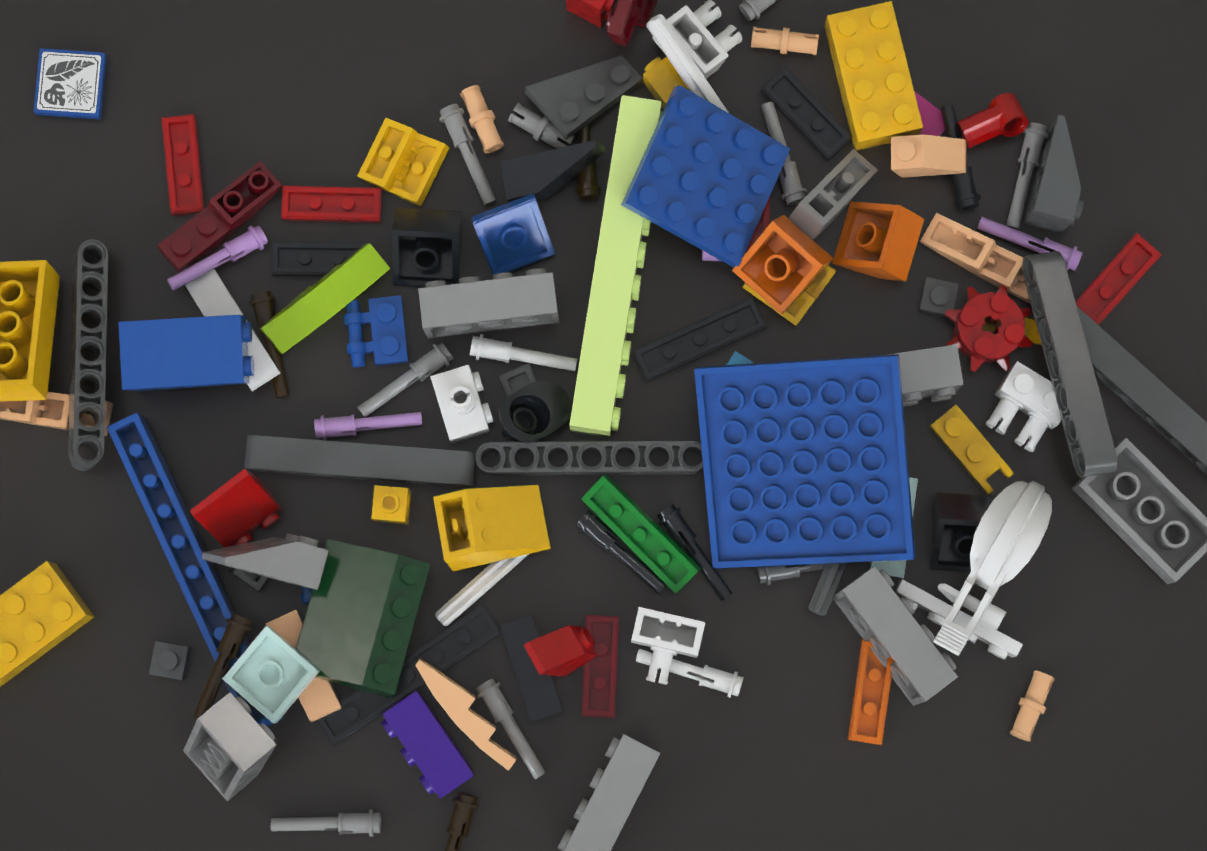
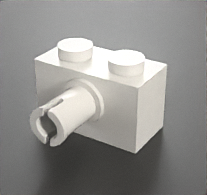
M466 365L430 376L449 440L452 444L490 432L488 423L494 421L488 403L481 404L478 392L483 391L484 388L478 371L472 373L470 366Z
M639 607L631 643L651 647L650 650L653 651L646 680L655 683L657 670L660 669L658 683L667 685L673 656L682 654L697 658L705 622Z

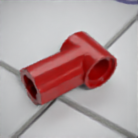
M1003 93L991 101L989 108L958 121L957 124L962 138L966 140V146L971 148L1001 134L1005 137L1017 136L1028 127L1029 120L1015 94Z

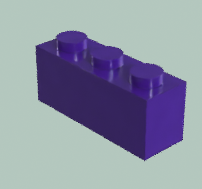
M417 688L383 710L382 715L385 719L381 721L382 726L392 739L397 736L404 745L400 750L403 757L411 767L417 764L423 773V776L419 779L430 795L436 792L441 799L474 776L473 769Z

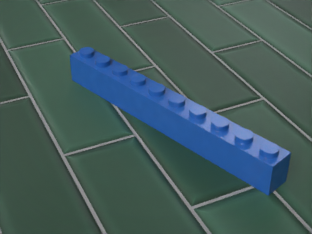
M135 413L107 426V429L216 663L219 655L216 649L228 625L226 618L230 619L235 611L213 563L201 559L202 553L207 552L145 417ZM246 635L238 652L237 659L232 658L227 672L250 646ZM224 681L228 691L235 698L241 697L249 705L252 711L250 715L258 724L263 723L267 727L273 725L270 720Z

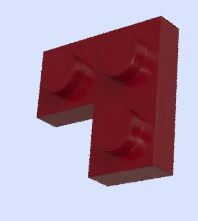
M619 0L616 10L610 13L606 24L607 33L613 42L627 47L635 25L647 28L646 24L651 18L657 0Z

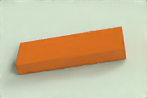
M862 639L847 740L882 745L892 678L890 665L893 659L891 657L887 659L885 669L869 648L873 647L872 643Z

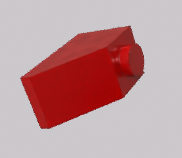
M568 625L523 645L540 675L566 677L597 656L593 648L595 642L592 635L581 626Z

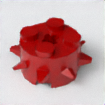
M1003 285L996 293L988 292L984 294H979L970 286L967 288L968 302L963 308L946 310L944 314L955 324L953 327L954 337L946 346L957 344V348H959L961 353L967 358L970 357V370L973 372L982 363L990 364L995 362L1007 371L1010 369L1009 355L1016 348L1032 346L1033 342L1024 335V319L1031 313L1030 308H1019L1015 301L1009 298L1007 287ZM986 322L994 325V335L990 331H983L982 327Z

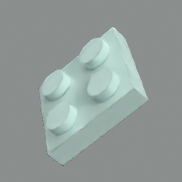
M266 626L222 679L275 724L321 670L274 629Z

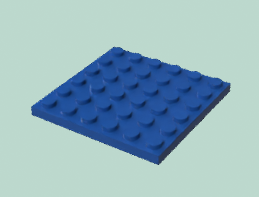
M899 354L706 366L694 369L713 568L915 559Z

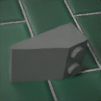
M1058 115L1047 130L1049 137L1044 141L1023 224L1062 234L1068 226H1073L1075 219L1079 220L1084 200L1079 199L1081 184L1066 118L1063 115Z

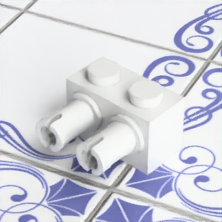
M707 0L694 12L685 5L667 19V22L706 79L724 63L729 56L727 52L743 40L740 32L732 36V33L737 29L733 25H728L726 29L715 37L706 29L709 24L721 17V11L718 6L711 11V8L715 5L712 0ZM652 37V39H653V40L656 42V44L659 46V44L657 43V41L655 40V38Z
M1017 361L1010 368L994 394L1001 400L985 424L993 429L1000 420L995 431L1004 435L1017 411H1022L1029 416V419L1014 442L1021 447L1029 438L1024 449L1034 452L1047 428L1052 430L1061 421L1052 382Z

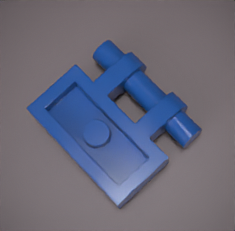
M401 295L368 299L369 312L360 313L358 300H352L346 305L347 314L343 316L344 325L348 326L350 343L346 346L347 355H351L352 368L364 367V354L374 353L376 366L409 363L403 299ZM371 324V342H363L361 325Z

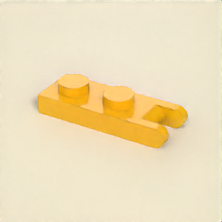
M957 404L929 426L985 494L989 495L993 492L991 485L986 479L998 469L1007 478L1014 474Z

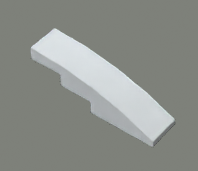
M215 269L185 284L204 317L244 316ZM252 328V342H247L248 356H253L254 376H249L250 384L247 385L254 391L279 375L280 372Z

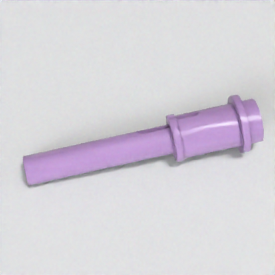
M983 216L977 227L979 230L1039 254L1050 251L1029 244L1028 241L1054 251H1059L1064 258L1067 272L1069 269L1076 270L1083 252L1077 250V246L1070 248L1045 237V240H1041Z
M259 225L254 228L249 226L247 232L229 242H225L223 249L168 278L167 281L174 291L229 260L236 262L239 258L257 248L263 250V245L268 243L267 237Z
M421 412L355 418L354 414L324 418V415H321V419H314L316 439H323L327 441V438L356 436V432L422 425Z

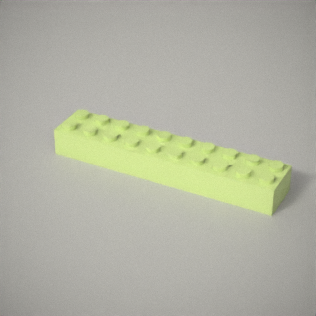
M621 96L569 424L571 433L610 439L611 431L618 432L621 408L615 407L617 398L623 399L626 383V374L620 373L622 365L628 366L631 351V341H626L627 333L634 332L636 308H631L632 300H639L641 275H636L637 268H644L647 243L641 242L642 235H649L651 221L625 208L621 203L663 113L661 111L662 101Z

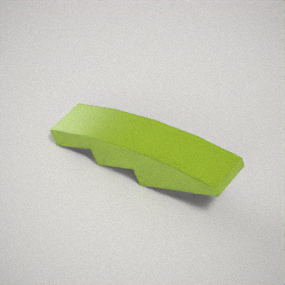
M366 243L344 263L335 266L316 284L306 288L260 329L280 354H283L359 296L390 270V267L371 243Z

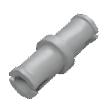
M517 103L513 111L524 116V119L514 113H511L508 118V122H512L532 134V139L536 141L541 139L556 149L568 146L558 138L563 139L569 144H572L575 135H572L566 140L546 116L542 118L520 103Z

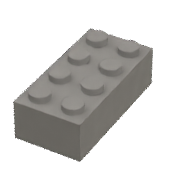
M540 268L526 271V276L513 277L512 273L507 272L492 275V280L479 281V277H464L459 279V284L446 285L445 281L425 283V288H418L422 328L427 338L559 323L553 272L546 273V269Z
M957 344L895 353L899 354L903 406L916 405L919 400L925 397H931V402L949 400L964 385Z
M1125 438L1114 446L1117 455V469L1115 472L1082 477L1072 489L1166 584L1175 583L1207 552V517Z
M874 566L836 593L833 600L862 639L872 643L873 647L869 648L885 669L887 659L889 657L893 659L890 665L892 679L914 706L926 702L958 678L954 672L956 665L945 652L941 654L933 644L935 637L924 624L920 626L912 615L915 611L911 604L904 597L899 599L891 587L894 586V583L883 569L878 571Z
M230 692L197 719L183 749L184 753L227 802L259 775L276 746L273 741L275 737L272 731L265 724H258L250 715L252 711L249 705L241 697L235 698Z
M623 734L621 740L614 737L605 756L611 759L605 770L600 767L598 768L589 785L595 790L590 800L582 799L574 815V818L578 819L579 822L574 831L567 828L558 849L562 851H611L660 752Z

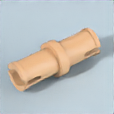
M754 26L751 48L780 50V54H787V51L817 55L819 34L790 32V28L783 27L782 31Z
M473 85L462 90L460 96L463 98L471 117L469 119L470 126L476 129L484 148V153H493L501 149L504 143L494 124L495 115L492 110H488L480 91V86Z
M1040 671L1033 672L1024 698H1020L1018 703L1021 708L1010 731L1012 736L1024 741H1031L1040 714L1043 715L1045 713L1046 707L1044 703L1055 678Z

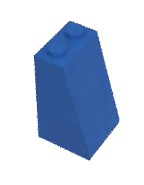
M224 315L118 322L122 390L138 392L250 384L249 376H254L253 356H248L247 342H252L251 322H246V316Z

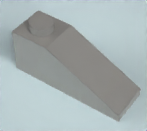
M853 149L798 204L788 219L814 241L878 170Z

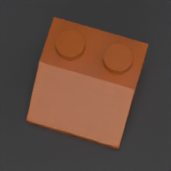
M850 201L832 264L879 279L906 282L924 218L901 205Z
M782 215L769 224L742 257L740 265L735 266L732 271L782 315L815 282L834 258L785 215Z

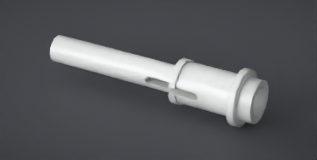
M480 334V337L473 336L470 356H476V360H479L480 357L509 363V360H516L575 372L577 358L513 347V342L483 338L484 334Z
M639 649L636 662L650 666L653 653ZM672 659L669 671L700 681L699 686L727 693L729 698H731V695L738 697L744 677L738 676L736 671L734 674L708 665L701 668Z

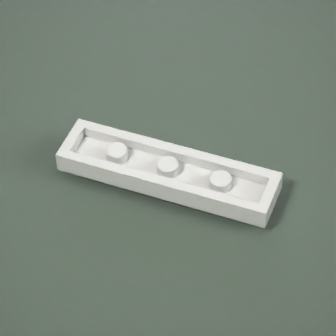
M903 579L897 583L894 589L899 599L904 597L911 604L914 611L917 607L929 613L927 618L940 626L943 625L952 609L951 605ZM959 611L953 622L966 629L972 617ZM978 623L968 639L972 643H975L978 639L988 644L987 651L1004 660L1007 655L1016 657L1023 644L995 629L981 626Z

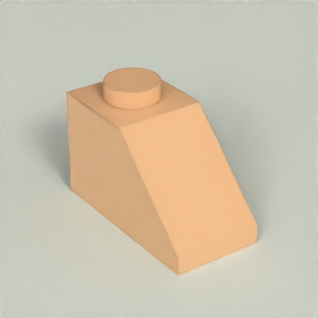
M924 134L891 137V170L901 178L966 173V140Z

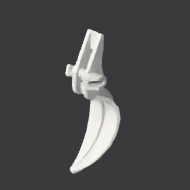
M1016 481L1007 486L990 504L974 534L970 552L971 572L961 590L958 591L945 583L938 585V590L953 603V606L934 639V643L959 656L977 623L984 627L998 629L1006 611L991 604L999 587L1012 580L1030 561L1039 547L1049 524L1052 513V499L1045 492L1043 485L1035 481L1029 483ZM974 584L987 590L982 601L969 595ZM962 606L975 613L966 629L953 622Z

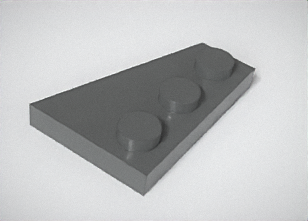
M621 55L526 86L524 93L567 140L619 102L622 95L627 96L642 85L643 78Z

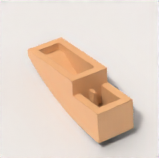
M294 610L265 624L274 629L296 648L304 619L297 610ZM315 677L298 697L311 723L342 709L332 683Z

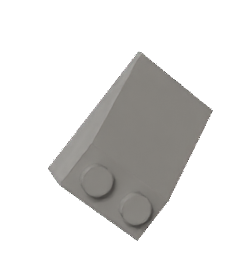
M287 533L285 539L271 537L203 552L201 559L293 585L318 590L329 550L317 547L318 540Z

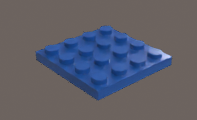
M677 85L673 88L621 205L732 267L739 266L790 148L681 85Z

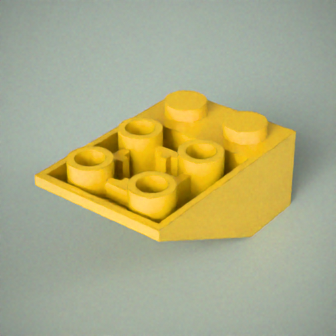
M539 485L464 489L433 497L444 561L453 572L551 549Z

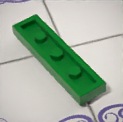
M607 474L603 475L581 498L675 594L701 570Z

